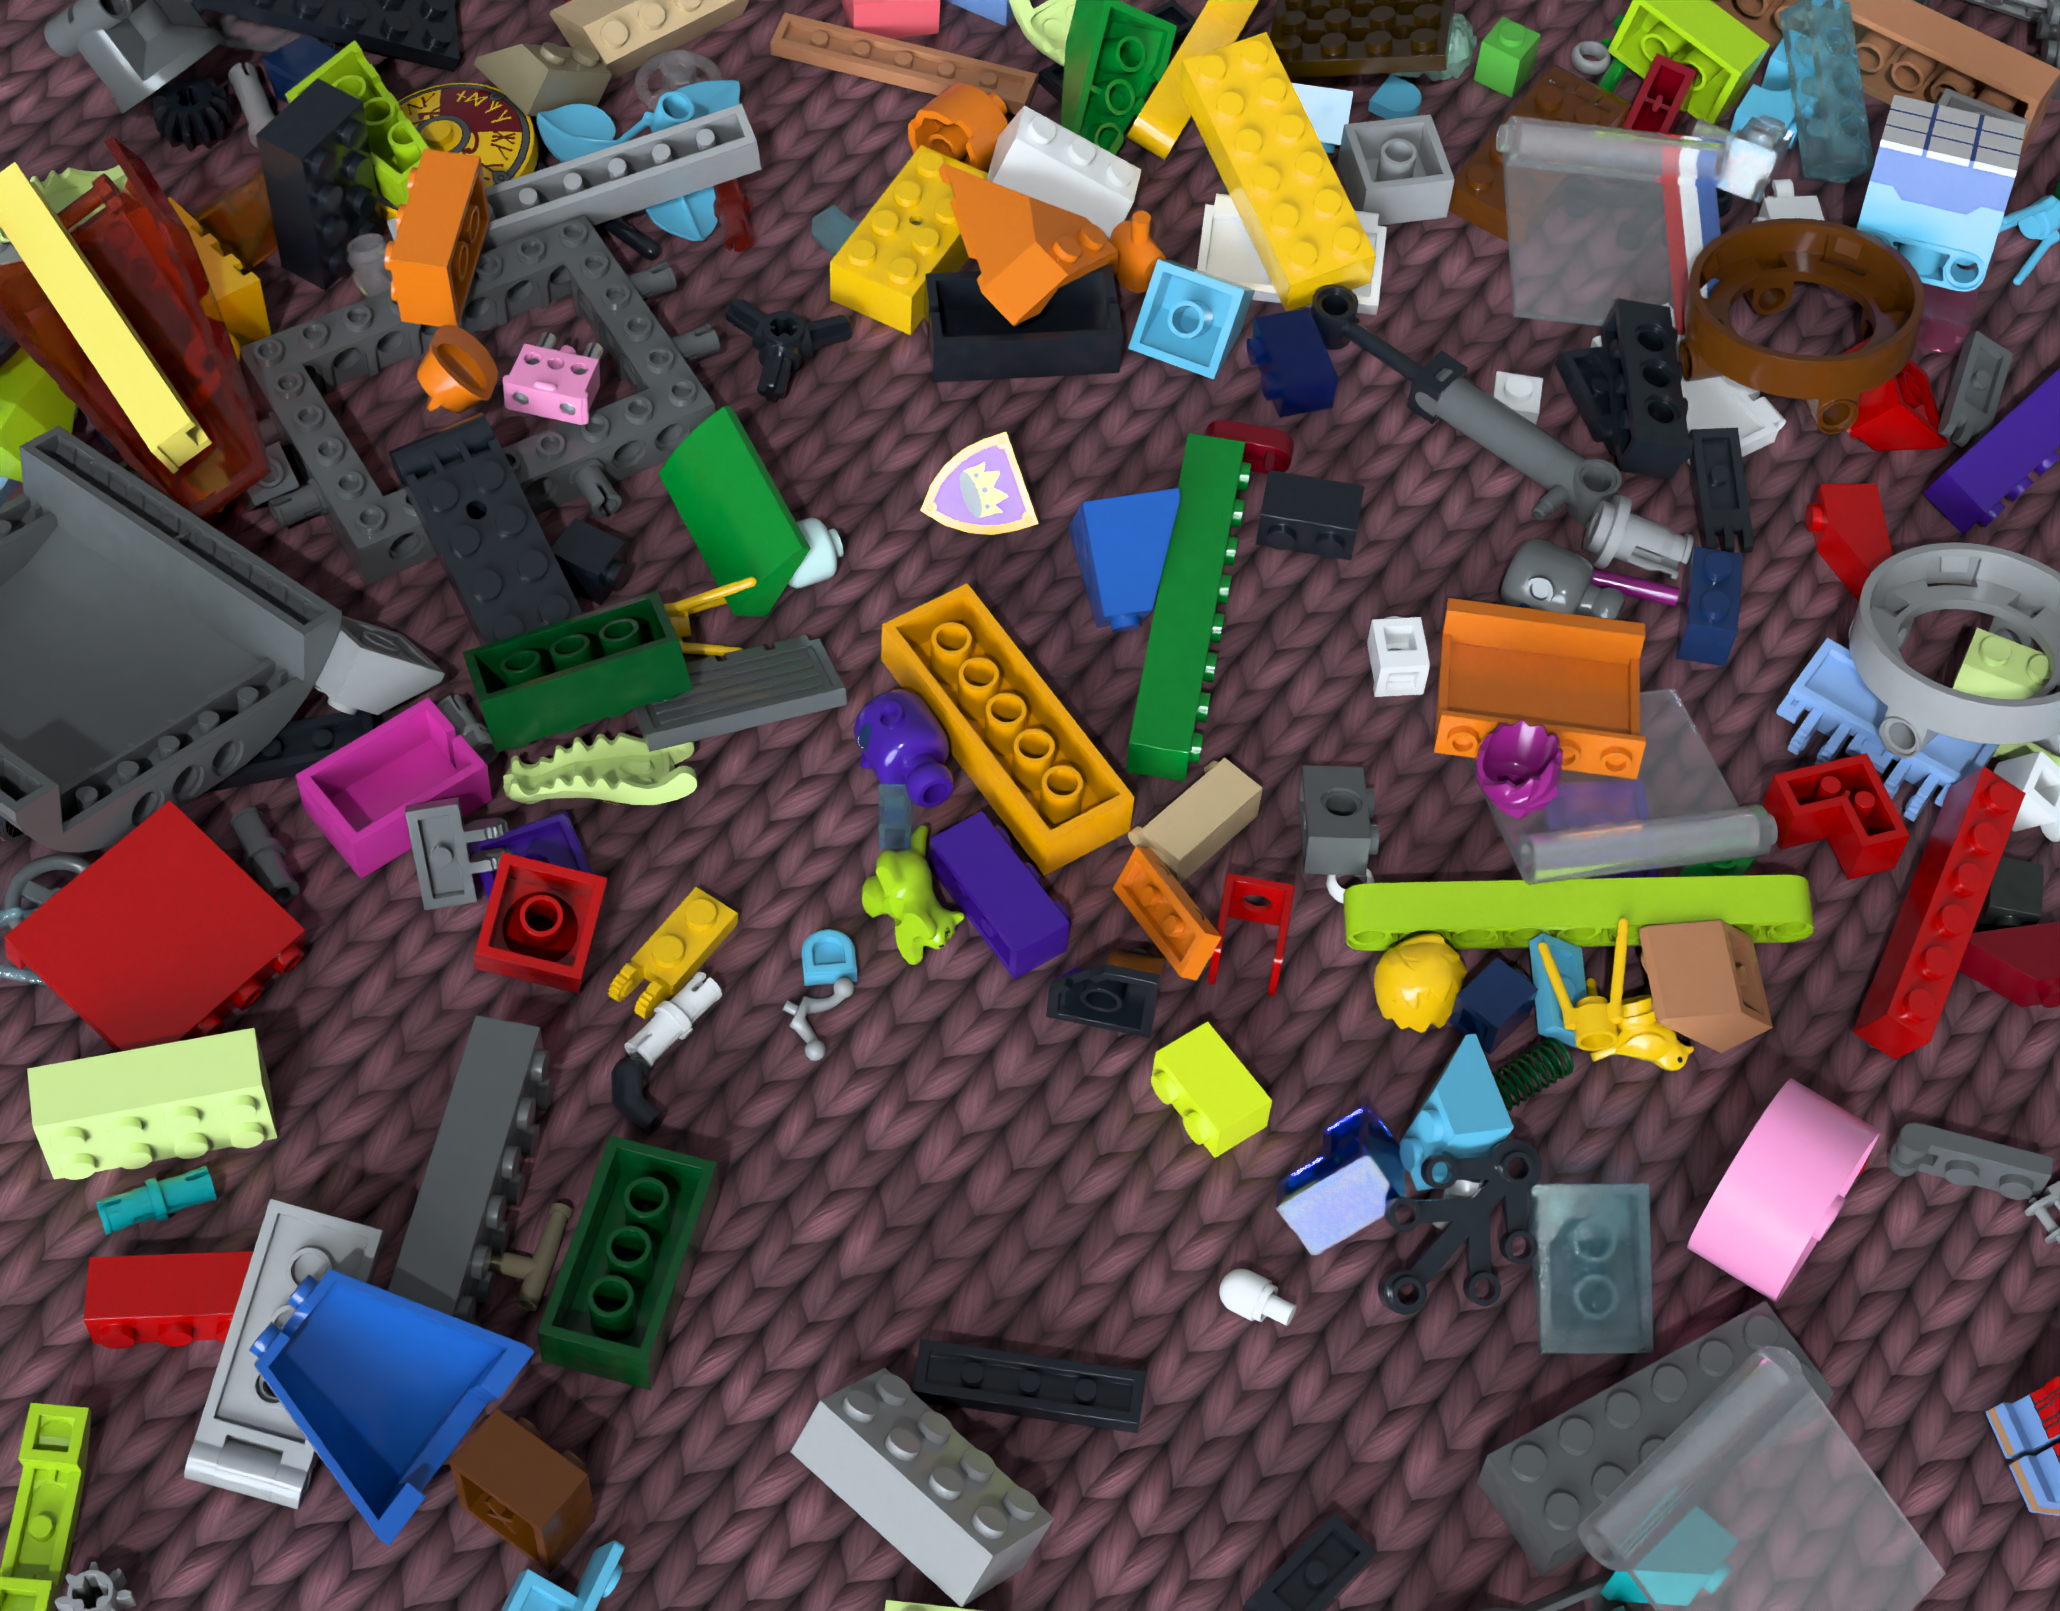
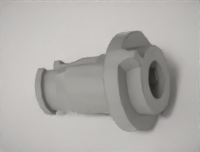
M1614 495L1610 502L1600 501L1592 514L1590 522L1586 523L1585 528L1587 530L1583 541V549L1590 552L1589 562L1593 567L1604 570L1614 558L1647 571H1661L1668 574L1669 579L1677 580L1679 575L1678 563L1687 564L1693 547V535L1685 533L1684 536L1677 534L1666 525L1630 513L1632 499L1628 497Z

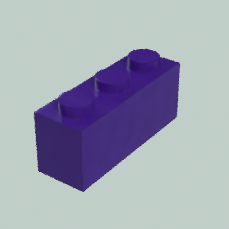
M983 811L930 838L929 868L1014 979L1067 951L1071 920L1066 908L1059 900L1055 899L1052 901L1043 890L1040 877L1035 868L1029 862L1022 863L1013 851L1009 836L1000 825L993 826Z

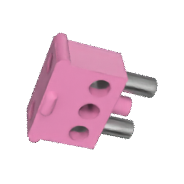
M548 332L542 333L536 346L524 343L510 374L503 377L505 407L509 410L579 425L588 424L589 410L600 387L599 360L603 353L602 346L596 343L595 348H593L594 342H590L583 356L576 355L575 349L568 345L562 346L559 351L553 350L557 338L552 333L548 336Z

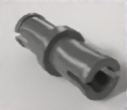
M255 807L241 809L231 818L230 827L235 832L244 850L243 862L250 873L256 874L263 890L279 905L291 902L296 898L300 889L285 862L286 850L283 844L278 839L273 838L261 810L258 811Z

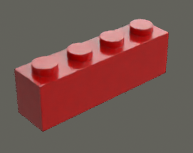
M254 1251L89 1257L84 1322L93 1344H101L111 1349H125L133 1346L134 1343L160 1342L163 1345L172 1347L186 1346L196 1340H218L225 1343Z

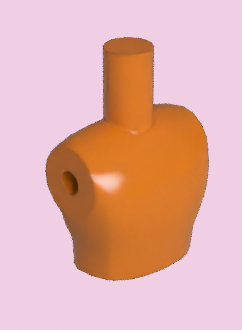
M1137 211L1133 214L1132 221L1126 220L1119 223L1113 229L1109 240L1118 250L1119 271L1116 273L1115 278L1127 290L1134 293L1147 292L1157 260H1167L1155 241L1149 236L1151 216L1146 211Z

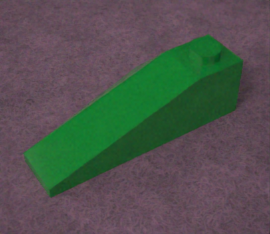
M1076 0L1065 47L1060 125L1116 155L1124 142L1123 134L1133 117L1139 115L1146 104L1144 98L1153 83L1160 81L1167 69L1177 25L1119 0Z

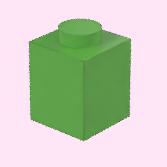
M1502 17L1481 42L1474 80L1512 98L1533 73L1541 34Z

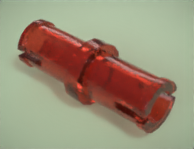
M739 178L714 185L713 190L716 199L713 203L715 217L722 224L725 247L730 251L734 248L735 252L749 249L754 243V236L751 233L747 216L750 211L748 197L742 193Z

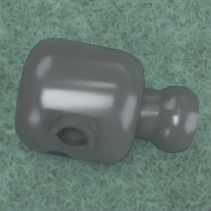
M1540 538L1528 539L1519 547L1506 572L1500 591L1501 601L1507 606L1618 620L1626 597L1616 588L1608 587L1602 589L1593 585L1595 571L1589 560Z

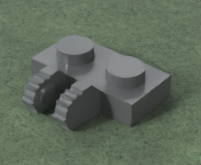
M459 797L406 805L405 814L424 910L477 902L478 894L474 874L498 869L502 852L512 854V851L508 848H495L492 850H482L470 856L468 843L504 836L508 832L506 820L502 819V817L479 819L464 825Z

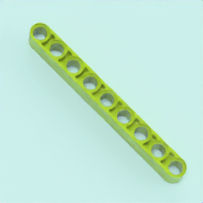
M1798 875L1365 883L1351 886L1343 893L1346 943L1350 948L1360 951H1388L1407 939L1430 933L1440 934L1444 938L1445 943L1453 949L1530 948L1529 941L1542 933L1578 947L1615 946L1618 922L1621 918H1626L1629 921L1627 946H1641L1638 930L1646 926L1722 920L1751 935L1754 943L1797 942L1810 937L1814 933L1808 880Z

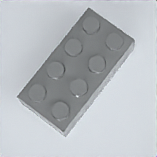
M886 1368L820 1400L791 1450L795 1457L961 1608L1022 1570L1054 1520V1517L1039 1505L1033 1494L1014 1483L996 1467L989 1455L970 1444L952 1427V1424L945 1416L934 1412L910 1390L909 1385L902 1378L893 1375Z

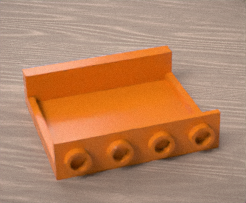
M1448 598L1440 635L1434 753L1476 758L1482 742L1501 723H1508L1514 726L1519 721H1525L1529 726L1544 725L1548 736L1557 734L1561 749L1563 750L1562 770L1637 779L1646 746V737L1640 736V656L1645 640V623Z

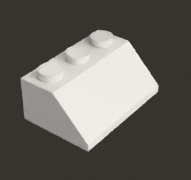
M1024 105L999 135L986 180L1086 217L1105 233L1109 241L1113 229L1125 220L1134 203L1141 169Z

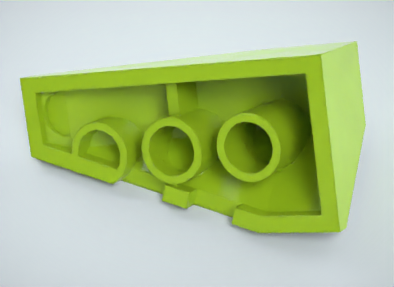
M43 316L20 339L22 347L0 367V476L23 482L20 446L57 426L72 434L74 418H77L78 413L77 397L79 383L83 379L86 353L65 322Z

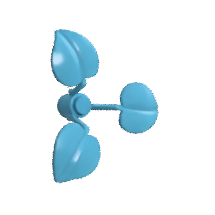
M734 80L704 81L664 93L659 98L654 113L645 112L642 120L617 140H613L616 129L612 119L603 110L587 104H570L551 111L538 112L537 126L544 144L563 163L629 141L647 126H650L651 132L654 133L740 104V83ZM711 186L648 207L646 212L650 219L662 230L691 241H704L713 233L719 216V202L716 192Z

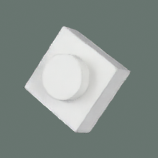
M1497 371L1492 396L1536 425L1540 410L1543 378Z

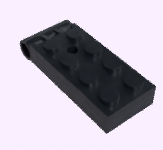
M482 413L389 451L393 468L412 503L481 646L583 614L498 439H495L493 431ZM477 508L482 510L485 516L476 520L469 517L467 512L470 509Z

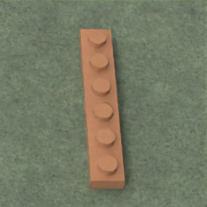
M784 13L770 42L771 55L937 96L955 82L970 84L986 94L989 92L998 94L1006 104V113L1017 115L1024 105L1026 107L1029 106L1037 86L1036 73L789 13Z

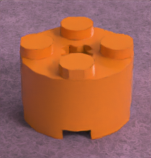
M955 82L922 107L916 117L909 122L908 140L913 153L923 145L988 173L997 139L1008 125L1004 116L1007 112L1006 104L996 93L989 92L986 94L970 84Z

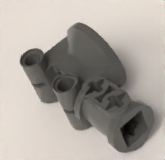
M77 0L49 20L44 29L45 39L55 53L63 57H72L79 52L83 55L113 94V104L121 114L161 88L224 40L216 27H208L200 17L206 9L193 6L192 0Z

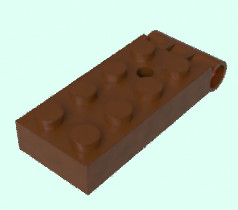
M1554 65L1547 74H1544L1456 174L1448 211L1521 249L1560 203L1565 184L1572 180H1579L1611 141L1619 135L1633 104L1558 65Z

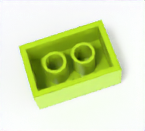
M1633 0L1607 51L1643 79L1646 78L1657 53L1697 70L1698 75L1687 112L1711 129L1739 101L1770 44L1711 0Z

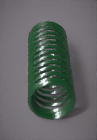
M1549 1037L1542 1041L1541 1044H1537L1534 1049H1529L1527 1053L1521 1054L1519 1058H1514L1512 1063L1508 1062L1504 1067L1498 1068L1497 1072L1493 1071L1492 1075H1496L1494 1080L1502 1096L1510 1105L1506 1109L1511 1111L1513 1106L1518 1107L1520 1105V1101L1526 1102L1528 1097L1532 1098L1535 1096V1092L1540 1093L1542 1088L1547 1089L1550 1083H1557V1078L1563 1079L1564 1076L1566 1077L1571 1074L1574 1064L1571 1054L1565 1045L1558 1039ZM1549 1044L1554 1045L1560 1051L1565 1060L1567 1071L1564 1070V1066L1557 1054L1549 1048ZM1536 1053L1542 1057L1547 1070L1554 1076L1553 1080L1549 1078L1545 1067L1537 1059ZM1529 1058H1531V1059L1534 1061L1535 1066H1536L1538 1072H1539V1073L1541 1074V1076L1547 1081V1084L1544 1085V1084L1542 1083V1080H1541V1078H1540L1538 1072H1537V1071L1535 1070V1068L1530 1064ZM1522 1063H1524L1527 1066L1531 1077L1539 1085V1089L1535 1088L1532 1079L1530 1078L1528 1073L1522 1068ZM1514 1067H1516V1068L1520 1071V1074H1521V1076H1522L1524 1082H1525V1083L1527 1084V1086L1532 1090V1093H1531V1094H1529V1093L1527 1092V1089H1526V1087H1525L1523 1081H1522V1080L1520 1079V1077L1515 1073ZM1507 1072H1509L1512 1075L1517 1087L1524 1094V1098L1520 1097L1517 1088L1508 1078ZM1500 1077H1502L1505 1080L1509 1091L1517 1099L1516 1103L1512 1101L1509 1092L1507 1091L1505 1086L1500 1082Z

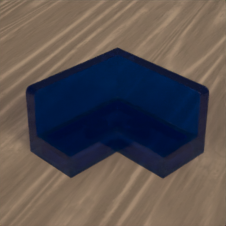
M1368 1103L1323 1130L1322 1156L1277 1182L1276 1209L1312 1255L1322 1253L1383 1217L1385 1206L1391 1198L1406 1196L1405 1168L1400 1158V1145Z

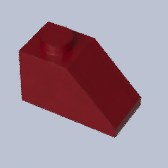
M2060 921L1972 933L1958 971L2021 1007L2043 1005L2046 1008L2060 1006Z

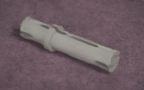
M245 62V68L248 75H245L242 64L238 63L229 70L228 77L249 124L248 137L250 142L258 148L256 134L272 121L275 116L258 77L256 67L251 63Z

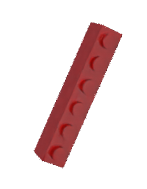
M1985 766L1949 787L1852 1033L1894 1060L1931 1042L2026 794Z

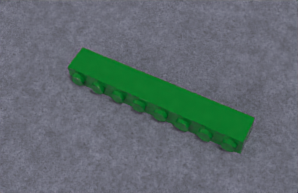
M1188 433L1178 484L1181 498L1160 578L1129 740L1126 772L1185 782L1189 762L1199 764L1204 734L1194 732L1196 721L1206 723L1211 693L1202 692L1203 681L1213 683L1218 653L1209 652L1210 642L1220 643L1225 614L1216 613L1217 603L1227 604L1232 575L1223 574L1224 565L1234 566L1238 537L1229 536L1231 527H1241L1245 500L1236 498L1237 490L1247 491L1252 464L1243 462L1245 442Z

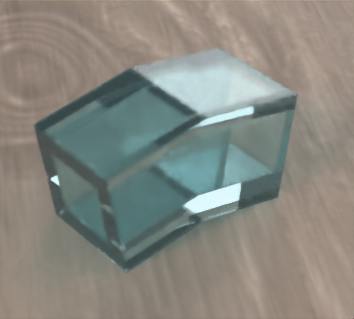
M833 205L812 218V238L831 255L835 256L860 223L850 219Z
M879 784V849H910L911 800L907 796L906 784Z

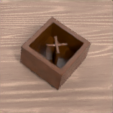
M496 1408L449 1461L460 1508L551 1574L595 1522L589 1475L587 1474L589 1470L584 1462L571 1451L563 1448L558 1453L544 1443L541 1432L530 1421L519 1415L511 1419Z

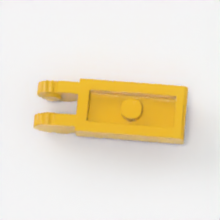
M695 887L631 958V962L626 963L620 970V973L616 975L608 989L609 996L617 1002H621L645 978L651 983L639 996L634 1011L642 1018L648 1019V1017L655 1013L654 1009L662 1001H666L670 995L674 997L734 930L738 924V913Z

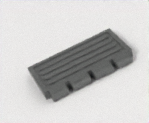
M807 635L772 642V649L767 651L764 645L725 653L724 661L717 662L715 656L686 662L693 690L681 693L674 699L666 702H653L631 710L648 750L651 752L848 704L845 686L820 639L809 640Z

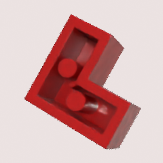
M1867 753L1773 775L1760 808L1780 850L1827 839L1847 880L1895 869L1910 837Z

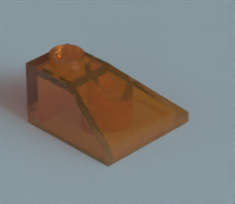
M262 165L251 169L189 214L198 222L203 236L210 233L218 240L222 252L226 255L232 253L241 261L242 267L248 271L278 250Z

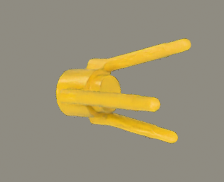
M749 577L677 602L663 604L679 639L682 653L724 657L725 653L742 650L740 647L683 642L682 637L692 636L688 615L728 604L724 597L754 587L757 584L756 578Z
M1621 918L1618 922L1609 1003L1606 998L1598 996L1595 979L1588 978L1586 980L1587 997L1580 999L1576 1003V1008H1573L1547 943L1540 942L1538 944L1543 965L1562 1010L1564 1028L1574 1030L1576 1046L1579 1049L1602 1051L1611 1048L1618 1042L1616 1024L1624 1020L1622 995L1629 921L1626 918Z

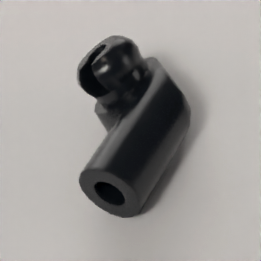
M625 1057L620 1059L611 1071L612 1105L645 1134L650 1135L659 1128L665 1117L663 1112L643 1097V1084L647 1082L645 1076L650 1074V1068L648 1063L641 1057Z

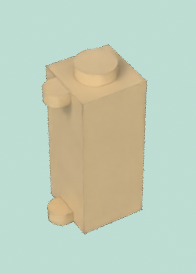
M1225 757L1220 762L1213 760L1205 766V775L1145 827L1136 826L1128 833L1130 842L1135 847L1151 849L1179 884L1186 880L1258 816L1263 788Z

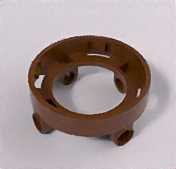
M1780 218L1737 227L1710 242L1700 252L1692 266L1685 307L1684 340H1681L1678 349V359L1683 366L1682 376L1687 382L1725 376L1741 385L1763 393L1803 399L1821 432L1825 434L1841 433L1850 428L1858 418L1860 393L1874 389L1891 380L1903 370L1912 358L1917 344L1925 303L1922 281L1911 263L1892 246L1869 233L1843 224L1816 219ZM1845 268H1848V269H1851V270L1856 271V272H1858V273H1861V274H1863L1864 276L1862 277V276H1860V275H1858V274H1856V273H1854V272H1852V271H1850V270H1847V269H1845ZM1713 278L1721 280L1712 291L1709 299L1702 297L1700 289ZM1794 281L1812 282L1839 290L1861 304L1863 307L1860 324L1861 340L1864 341L1869 337L1871 339L1857 352L1847 354L1812 356L1786 353L1760 346L1739 336L1730 323L1728 312L1734 301L1745 293L1756 313L1760 315L1776 314L1789 304Z

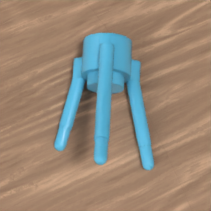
M2053 195L2044 196L2030 206L2010 213L2002 219L1998 233L2019 225V229L2025 237L2042 241L2013 279V283L2017 286L2022 284L2047 250L2060 241V234L2058 232V229H2060V201Z

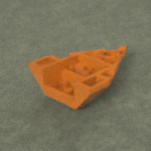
M944 163L939 168L942 182L950 184L954 194L950 204L969 258L977 259L981 271L977 282L981 293L1013 326L1040 314L1058 288L1104 265H1112L1114 276L1119 271L1118 250L1107 240L1105 233L1086 217Z

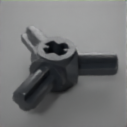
M736 298L731 301L729 308L725 312V318L728 322L753 338L752 345L759 351L758 358L763 366L757 391L759 395L766 397V400L769 402H775L776 398L784 397L790 374L798 371L804 365L805 359L813 357L814 348L852 338L851 323L846 315H837L806 323L804 318L796 313L777 311L767 315L746 300Z

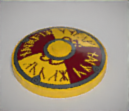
M449 83L420 90L398 101L401 110L407 119H410L430 150L480 156L485 188L534 172L539 146L531 118L522 112L500 89L477 83ZM377 192L381 217L387 221L397 218L398 208Z

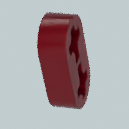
M1230 420L1213 421L1205 430V436L1245 442L1243 462L1252 463L1250 470L1252 472L1268 474L1269 470L1285 472L1291 465L1294 441L1284 431Z

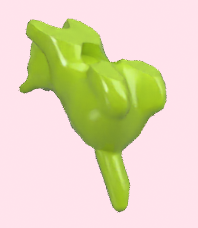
M925 825L918 826L912 834L910 849L899 852L892 850L881 852L876 862V875L868 877L862 887L864 910L872 918L888 914L894 919L897 947L902 957L911 965H917L922 961L924 946L936 950L943 948L953 934L956 933V925L964 919L962 912L949 911L942 908L934 895L931 870L925 859L928 828Z

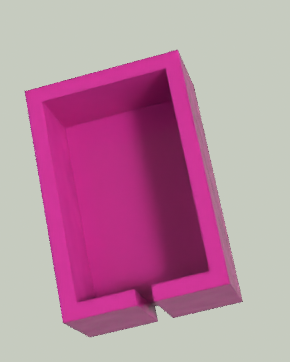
M429 697L296 774L304 811L360 879L412 849L405 814L406 805L459 797L462 816L465 817L492 800L486 763L461 734L456 737L455 727Z

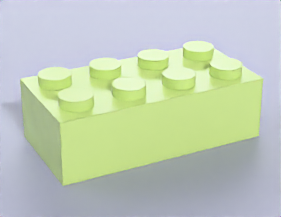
M255 1028L27 1068L32 1125L54 1180L61 1178L71 1180L84 1179L94 1174V1172L120 1167L138 1169L147 1166L153 1161L174 1157L192 1159L204 1155L207 1151L228 1147L251 1148L261 1144L263 1141L277 1139L270 1081Z

